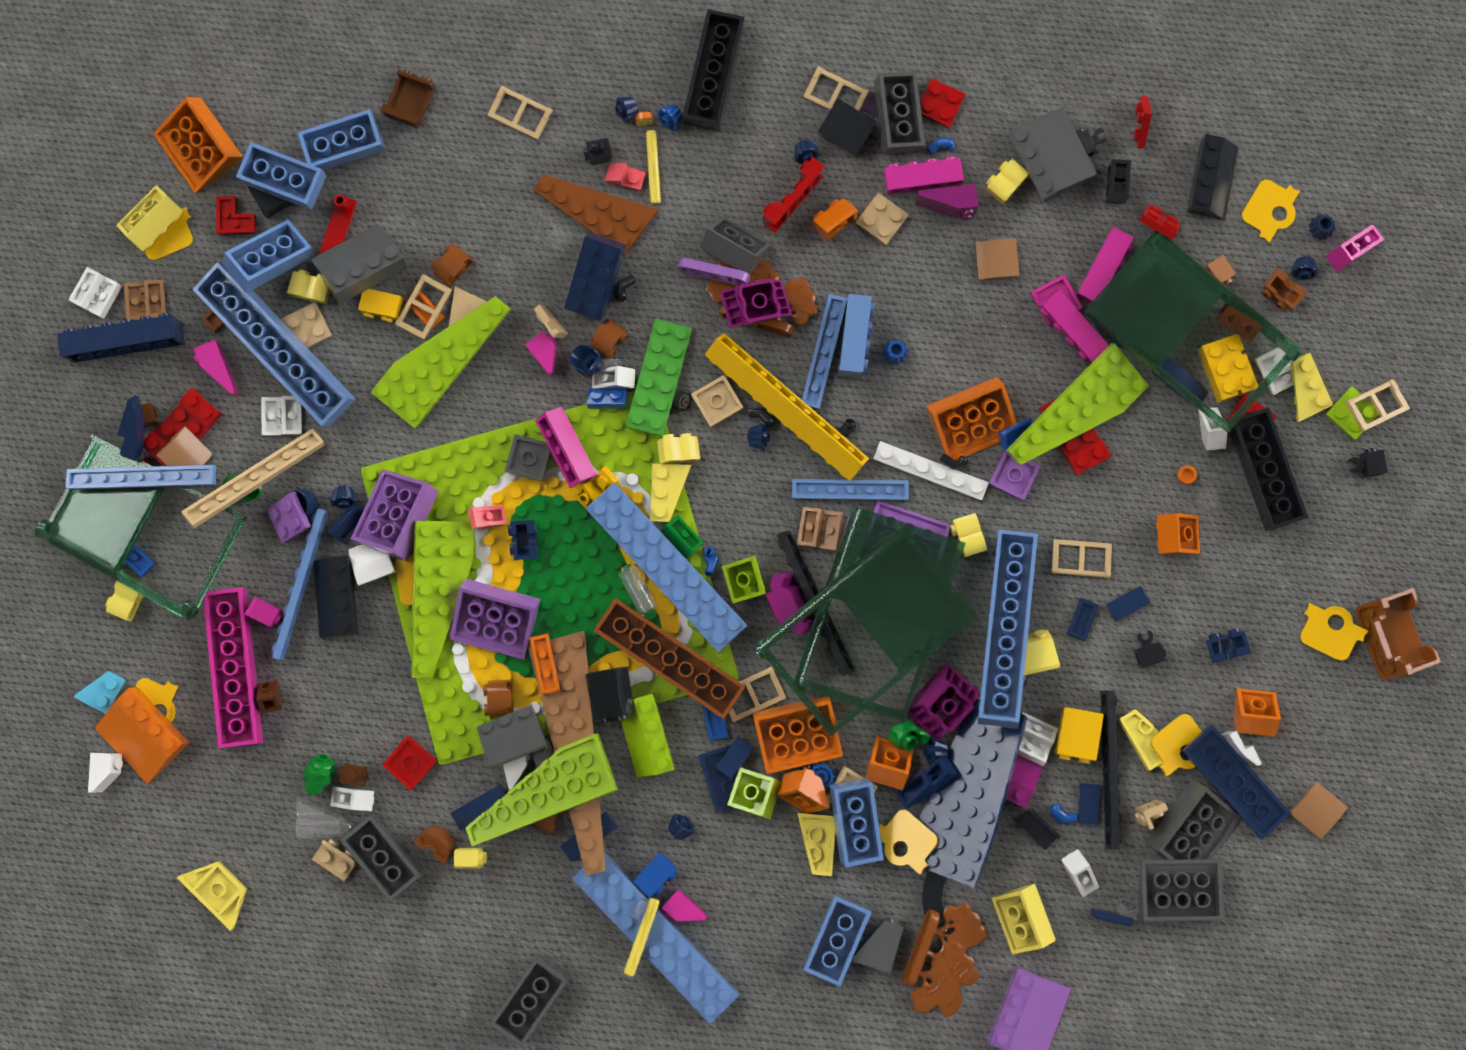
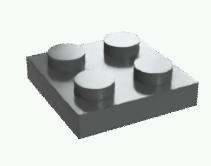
M514 435L505 473L543 482L551 454L547 443Z

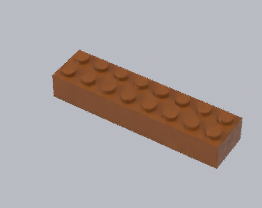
M616 598L593 630L722 719H725L746 688L745 685Z

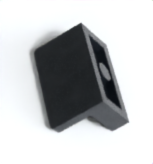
M1029 808L1016 821L1044 850L1056 839L1059 840L1061 838L1033 808Z

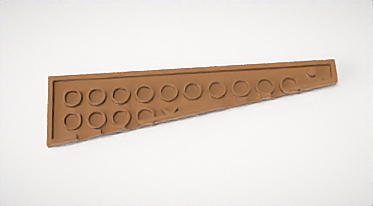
M585 631L550 640L561 692L543 695L541 700L554 751L594 734L585 675L589 674ZM530 645V646H528V648H529V652H530V656H531V660H532V664H533V668H534V672H535V676H536V680H537V684H538V679H537V674H536L534 659H533L532 650H531V645ZM596 798L569 809L586 876L606 871L600 799Z

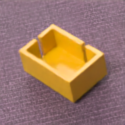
M1238 334L1203 345L1197 350L1217 404L1233 399L1236 396L1253 392L1259 388L1246 353L1242 354V351L1245 349Z

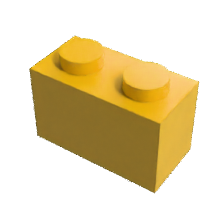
M367 289L362 292L358 310L365 318L374 319V316L380 317L381 321L392 323L393 320L396 321L400 316L404 299L399 295Z

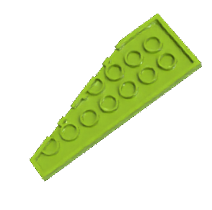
M496 296L394 362L371 393L416 429L511 311V308Z
M1111 343L1006 451L1018 465H1022L1123 413L1149 385L1117 345Z
M415 521L412 678H432L455 614L459 588L464 580L467 579L473 562L474 528H471L470 522Z
M593 734L559 748L550 758L542 762L537 769L529 773L509 790L504 797L496 801L491 808L466 827L471 846H477L617 791L618 789L599 735Z

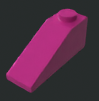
M1371 225L1329 253L1326 258L1334 269L1339 271L1382 242L1384 238L1375 226Z
M213 340L193 348L195 351L193 357L196 364L200 365L235 397L239 396L220 343Z

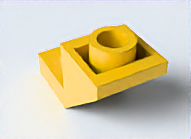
M605 466L574 497L586 509L614 482L617 483L619 479Z

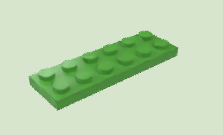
M655 319L626 422V428L659 437L664 435L692 328Z

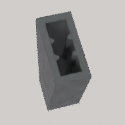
M891 917L888 920L883 919L856 950L852 962L890 973L904 928L900 924V920Z

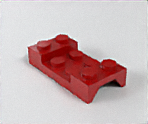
M814 157L810 161L806 160L800 167V180L793 187L795 190L791 195L787 194L782 199V205L775 200L773 204L769 203L764 208L763 224L774 234L824 177L820 172L825 166Z
M192 387L179 400L180 404L155 432L151 431L144 439L143 449L162 466L167 465L157 456V453L182 428L186 427L200 440L223 415Z
M1056 399L1041 406L1038 409L1039 412L1042 414ZM1094 428L1059 445L1075 476L1112 457Z

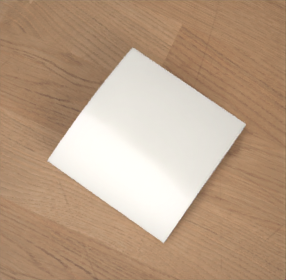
M87 267L68 300L104 319L120 292L122 285Z
M1289 342L1254 359L1272 395L1293 386L1290 361L1297 357Z
M294 396L261 397V436L302 434L301 404Z
M363 544L348 550L358 586L396 572L392 559L388 554Z
M1022 712V714L1027 716V722L1018 755L1044 766L1050 748L1054 744L1058 728Z
M1227 731L1221 734L1248 765L1259 766L1262 764L1254 747L1244 746L1237 731Z

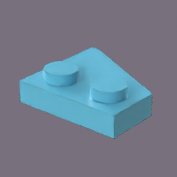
M107 671L75 694L74 698L106 714L116 701L127 680L111 671Z

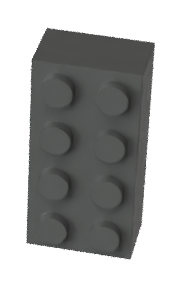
M916 72L879 73L874 81L882 154L919 153L925 146Z
M376 814L369 815L340 840L389 902L395 900L424 875Z
M538 954L490 1022V1025L523 1047L571 977Z

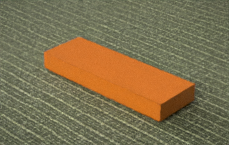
M549 634L530 637L529 640L541 696L561 692Z

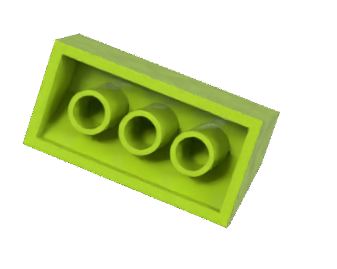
M654 692L633 697L635 714H629L628 719L621 720L636 777L653 776L674 770V763Z

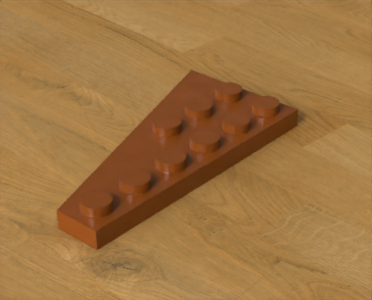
M545 174L533 189L534 192L590 232L626 244L624 256L658 212V209Z

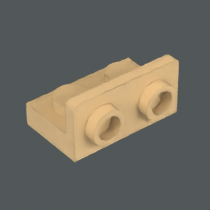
M1156 799L1135 808L1137 813L1134 816L1138 825L1152 830L1154 827L1150 817L1153 819L1159 818L1164 815L1163 812L1167 811L1168 808L1165 802Z
M331 838L329 841L324 839L312 860L341 880L346 881L358 862L347 849L344 852L338 848L340 846L338 842Z

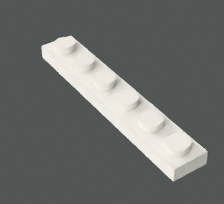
M881 441L873 458L875 461L982 501L989 483Z

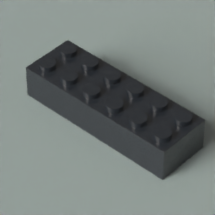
M707 9L682 116L683 124L720 132L745 26L744 16Z
M1267 407L1227 421V426L1265 532L1309 518L1270 408Z

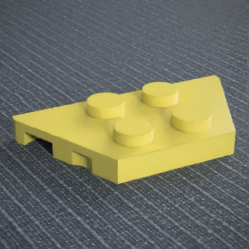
M220 861L177 877L230 931L235 928L247 888Z

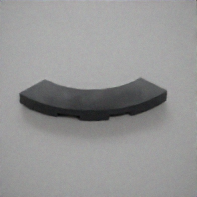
M931 871L927 872L923 884V912L926 915L929 909L937 911L940 915L939 920L944 918L942 893L947 877Z

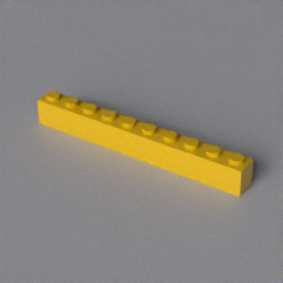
M725 333L716 338L705 353V356L709 358L712 364L717 365L727 377L732 378L741 389L747 391L756 402L762 404L770 414L777 417L785 427L792 430L797 438L807 443L812 451L822 456L827 464L837 469L842 477L850 481L869 460L864 453Z

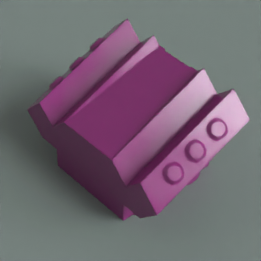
M771 278L741 284L719 292L730 328L792 315L782 280H772Z
M787 571L773 574L770 583L772 591L766 593L765 597L780 630L789 627L792 632L800 635L814 631L817 620L809 617L811 607L808 606L803 598L801 586L794 584L795 574Z
M947 663L942 665L938 673L933 675L927 684L914 695L913 700L905 705L904 712L930 734L932 738L938 739L947 731L952 732L974 708L972 704L977 700L979 691Z

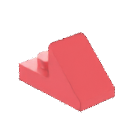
M610 163L604 181L641 192L646 172L628 168L627 163Z
M503 505L468 509L472 529L478 528V530L507 524Z

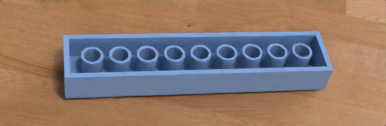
M217 262L192 289L321 426H331L356 400L253 290L248 293L244 292L223 266V263Z
M615 482L586 508L591 516L718 653L747 627V624Z
M998 531L978 724L1018 729L1038 539V534Z
M605 853L606 871L586 876L583 867L572 879L634 943L649 898ZM658 908L642 953L711 1024L739 996V992Z

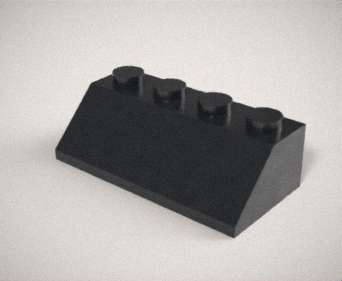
M1205 134L1201 139L1187 213L1225 220L1239 148L1226 138Z
M350 556L328 557L314 561L319 638L358 634L354 572Z

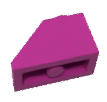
M542 331L525 346L548 375L552 377L555 369L557 352L555 343L557 341L550 333L546 335Z
M254 597L245 612V615L273 628L275 625L278 626L284 617L282 609L257 597Z
M680 889L662 907L664 909L663 914L671 921L672 919L676 921L705 920L708 916Z

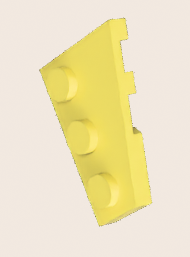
M1306 353L1290 361L1292 384L1295 390L1294 404L1297 410V422L1333 406L1311 353Z
M652 465L651 522L669 523L671 521L691 465Z
M1136 709L1120 717L1118 722L1146 770L1150 771L1162 764L1161 759L1151 746V738L1159 732L1153 727V724Z
M797 813L812 875L832 876L836 832L834 817Z

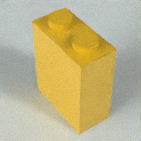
M1062 707L1055 754H1059V759L1071 760V757L1079 758L1078 762L1090 764L1091 760L1096 761L1104 714Z

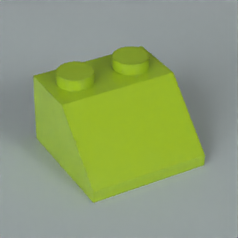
M756 556L722 566L732 604L766 594Z
M740 768L727 805L770 820L778 798L776 794L781 781Z

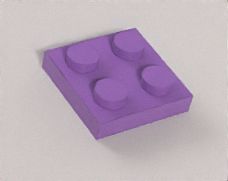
M1004 451L988 484L1024 501L1041 466L1032 461L1018 465L1007 451Z
M296 492L289 493L266 509L282 544L289 542L311 527Z

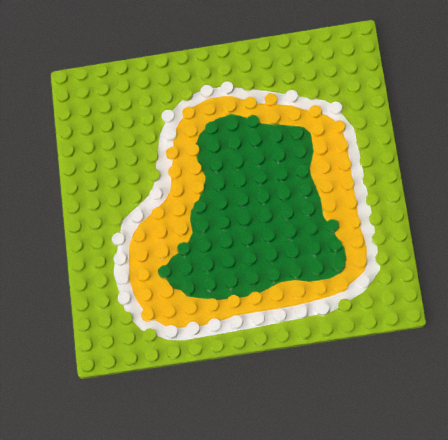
M635 390L628 392L626 408H588L587 404L564 410L596 474L607 466L619 479L616 485L650 520L652 465L660 464L657 441L662 439V437L626 428ZM536 419L408 454L361 469L368 500L382 470L427 482L439 491L426 521L470 522L468 509L503 505L507 524L483 530L474 528L473 562L467 579L541 599L531 637L549 634L550 640L585 631L589 673L628 667L632 697L654 692L658 704L686 696L687 694L593 631L615 598L734 679H739L730 644L718 653L574 497L587 483L569 488L552 453L549 457L543 482L505 473L514 435L546 442L535 422ZM667 425L664 435L670 434ZM684 486L671 520L679 515L699 537ZM535 520V528H537L538 558L514 560V555H510V544H513V536L508 534V525H511V521ZM652 522L660 532L667 524ZM701 546L686 560L713 588L711 577L704 574L707 564L703 557ZM390 556L395 568V561L397 558ZM395 572L389 575L411 658L413 605H405L401 602ZM452 619L432 678H416L438 763L445 765L485 753L477 727L492 721L484 713V704H487V696H484L483 685L488 684V681L512 679L514 711L532 704L540 719L544 736L550 735L529 648L523 660L451 640Z

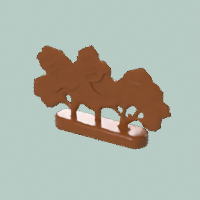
M761 260L757 268L750 274L748 283L771 278L772 280H778L779 275L775 270H772V264L769 260ZM722 261L718 263L720 266L736 269L731 265L724 264ZM806 278L792 279L783 285L788 303L791 306V312L796 311L794 315L790 316L793 322L802 326L807 323L810 316L818 314V307L814 304L816 296L810 289ZM709 280L706 292L710 294L714 302L719 303L722 302L719 292L737 287V285ZM722 306L719 316L727 319L724 306ZM782 318L748 325L785 337H791L794 331V327L791 324L780 321Z
M966 902L962 903L959 907L950 905L945 908L943 914L946 924L940 929H936L940 918L937 911L929 909L924 917L902 978L903 985L913 987L916 984L918 977H921L923 982L910 995L915 1011L926 1014L938 1005L940 1012L945 1017L956 1014L963 1000L959 987L962 985L971 986L980 978L978 970L974 969L975 963L973 958L966 955V949L979 945L988 934L982 925L979 914L972 912L971 905ZM952 920L953 924L948 925L949 921ZM947 928H955L953 933L949 935L943 934V932L947 931ZM933 936H938L942 940V948L938 953L928 951ZM943 937H947L948 942H945ZM926 956L931 957V970L922 972L921 969ZM926 978L931 980L930 984L926 982Z

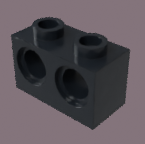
M1112 159L1110 161L1107 171L1105 203L1125 204L1128 200L1131 160Z

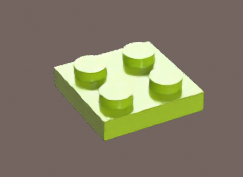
M1352 386L1325 415L1355 441L1362 434V430L1349 412L1345 402L1361 394ZM1366 398L1355 403L1366 424L1374 421L1379 415L1374 405Z

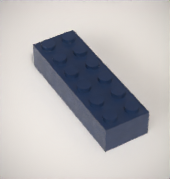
M161 313L159 317L154 318L143 316L140 317V320L136 321L125 319L121 320V323L118 324L107 322L101 324L102 326L100 327L84 326L82 330L65 329L63 333H57L60 357L76 363L185 345L183 322L170 313Z

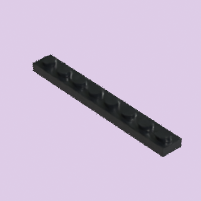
M790 530L779 533L777 535L778 545L786 554V562L794 571V579L801 586L803 598L811 607V615L819 624V632L827 641L828 651L836 660L837 670L843 676L856 671Z
M1115 690L1100 691L1101 714H1104L1101 733L1105 849L1120 850L1122 836L1119 833V825L1121 824L1119 805L1121 798L1118 793L1120 776L1117 773V765L1119 764L1117 745L1119 739L1116 734L1118 717L1115 713L1117 696L1115 695Z

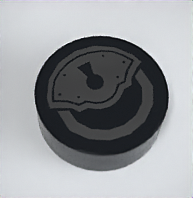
M679 391L673 398V406L681 411L687 410L691 404V395L688 392Z

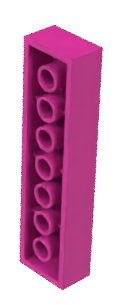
M239 587L203 592L218 748L263 743L260 707L256 700L257 676L251 618L245 615L249 607L248 589Z

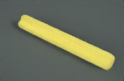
M655 130L646 131L650 202L653 205L661 203L657 136Z
M649 899L624 970L626 975L634 976L660 903L657 899Z

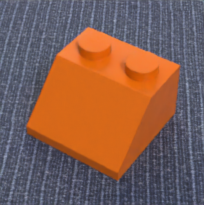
M842 198L840 201L836 199L829 205L826 211L823 212L821 210L813 216L812 225L823 240L827 242L856 221L858 210L846 199Z
M1181 513L1157 515V548L1159 554H1200L1198 515Z
M1237 688L1234 712L1235 731L1237 733L1275 737L1281 721L1276 692Z
M876 736L865 778L875 783L903 790L909 775L913 749L911 751L906 749L899 750L889 740Z
M803 769L783 775L776 794L778 797L806 814L829 809L830 804L822 780L815 775L814 771Z

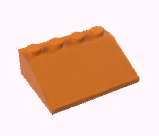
M186 97L153 133L194 193H198L231 170L243 157L201 97Z
M998 377L926 406L944 453L954 460H958L960 456L967 457L1001 443L997 433L1017 423L1005 385Z
M129 687L113 703L95 727L97 732L117 753L122 754V758L147 784L190 743L138 687Z
M829 695L753 712L767 774L843 757Z

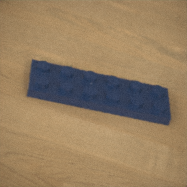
M1208 725L1181 750L1259 839L1263 840L1291 814L1213 725Z

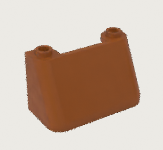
M1414 588L1362 604L1356 609V616L1360 627L1368 630L1364 638L1378 675L1384 680L1410 675L1441 663L1438 652L1433 646L1422 645L1409 609L1415 608L1418 603Z

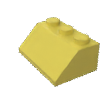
M156 185L116 226L140 250L144 251L152 246L154 240L159 235L166 232L167 227L172 222L179 219L183 210Z
M1037 630L1034 633L1028 634L1024 675L1060 668L1053 638L1049 631Z
M1035 884L1023 886L992 897L1012 955L1041 949L1056 941Z

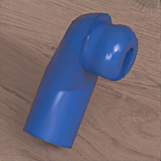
M951 137L937 138L927 147V150L932 155L940 148L953 151L956 148L955 140Z
M706 547L703 552V557L707 564L704 574L712 577L719 559L713 547Z
M1057 803L1050 806V814L1058 823L1077 822V813H1065Z

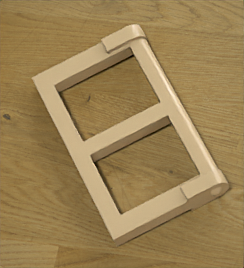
M818 66L803 97L831 110L844 85L861 93L854 107L860 111L869 91ZM820 75L838 82L829 103L811 95Z
M501 86L487 116L538 140L553 109L547 108ZM505 94L522 101L513 122L495 114ZM527 104L545 112L535 132L518 125Z
M422 274L395 325L425 340L453 290ZM424 282L444 292L435 310L415 300ZM412 304L432 314L423 332L403 322Z
M1393 379L1345 402L1346 407L1353 415L1362 432L1410 409ZM1388 387L1401 407L1389 414L1385 412L1375 393ZM1369 397L1381 417L1366 424L1355 403Z
M1053 539L1051 574L1110 578L1112 544ZM1059 545L1080 547L1078 570L1058 568ZM1085 547L1105 549L1104 572L1084 570Z
M772 666L739 681L746 685L755 707L738 715L735 714L732 707L729 715L732 721L735 722L786 698ZM769 674L779 696L759 704L750 682Z

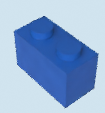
M660 851L633 882L649 898L652 895L657 897L664 889L662 884L666 880L671 882L677 875L675 870L678 867Z

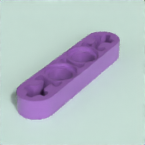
M681 258L677 267L680 272L737 286L748 283L750 275L745 271L688 258Z

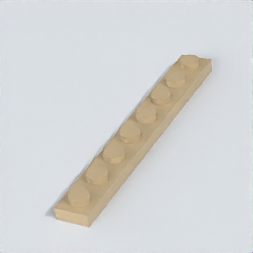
M312 428L181 511L183 517L193 529L323 447L324 441Z

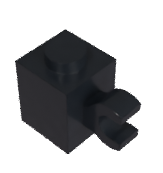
M1083 128L1076 131L1089 157L1098 154L1097 144H1103L1108 141L1106 137L1098 138V135L1104 132L1103 128L1096 129L1093 136L1088 129L1085 130Z
M608 138L586 142L587 149H583L585 160H589L590 165L613 161Z
M1369 448L1364 450L1365 453L1359 455L1360 459L1357 457L1348 459V462L1356 463V468L1350 469V472L1355 473L1362 470L1363 478L1388 473L1384 450L1377 451V448Z
M1150 630L1147 631L1148 638L1146 640L1142 638L1141 633L1137 634V640L1140 642L1141 648L1135 649L1134 653L1139 668L1166 661L1164 646H1160L1159 642L1150 644L1153 639V633Z

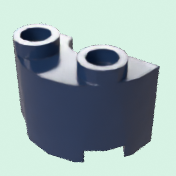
M535 520L511 521V525H508V534L513 536V544H510V555H514V560L538 558L537 528H535Z
M1239 628L1228 630V635L1220 636V633L1209 635V640H1206L1212 663L1251 653L1245 630L1240 631Z

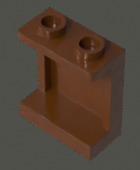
M398 70V78L387 105L383 104L380 111L388 118L419 129L434 93L435 86L428 77L422 76L420 78L414 76L415 74L409 70Z
M1226 301L1216 317L1218 323L1250 342L1254 340L1262 327L1259 319L1229 301Z

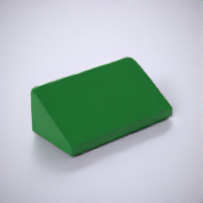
M679 515L667 523L661 530L686 559L704 544Z

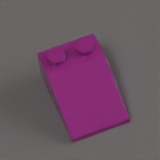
M975 184L918 191L915 205L953 218H960L962 221L970 220L972 216H975L978 209Z
M1017 755L1006 800L1026 808L1043 766Z

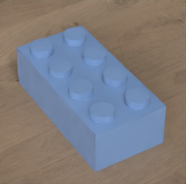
M370 109L298 132L307 164L320 168L323 171L386 151L375 116Z
M250 142L236 178L244 185L312 210L325 181L326 174L320 168Z
M286 220L224 253L223 266L244 292L248 293L308 261L312 247L293 224Z
M848 294L838 377L861 379L862 374L866 375L868 360L865 359V356H868L870 340H867V337H870L872 331V322L869 321V318H872L875 303L871 302L872 296Z
M865 778L829 785L840 863L844 867L884 860L873 782Z
M834 894L805 961L803 970L841 986L872 913L871 910Z

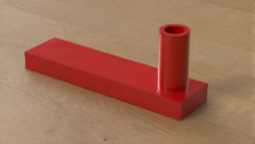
M343 195L335 196V206L318 255L345 241L357 200L344 197Z

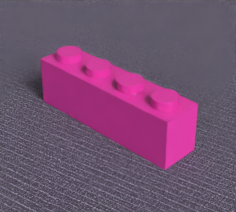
M954 156L946 157L940 161L928 159L925 163L912 161L902 166L891 164L884 168L887 195L962 185L964 180L961 158H955Z
M1115 227L1111 229L1076 295L1077 298L1094 307H1097L1099 303L1103 304L1108 295L1105 293L1107 287L1111 288L1116 280V277H1114L1116 270L1120 271L1125 263L1122 260L1125 253L1129 255L1134 246L1131 243L1134 238L1133 236Z
M1060 289L1053 290L1038 304V307L1041 309L1039 311L1041 315L1046 319L1049 318L1054 323L1052 327L1058 333L1062 332L1066 337V343L1079 351L1077 355L1084 362H1093L1109 346Z
M562 407L544 412L535 420L569 488L587 483L597 475Z

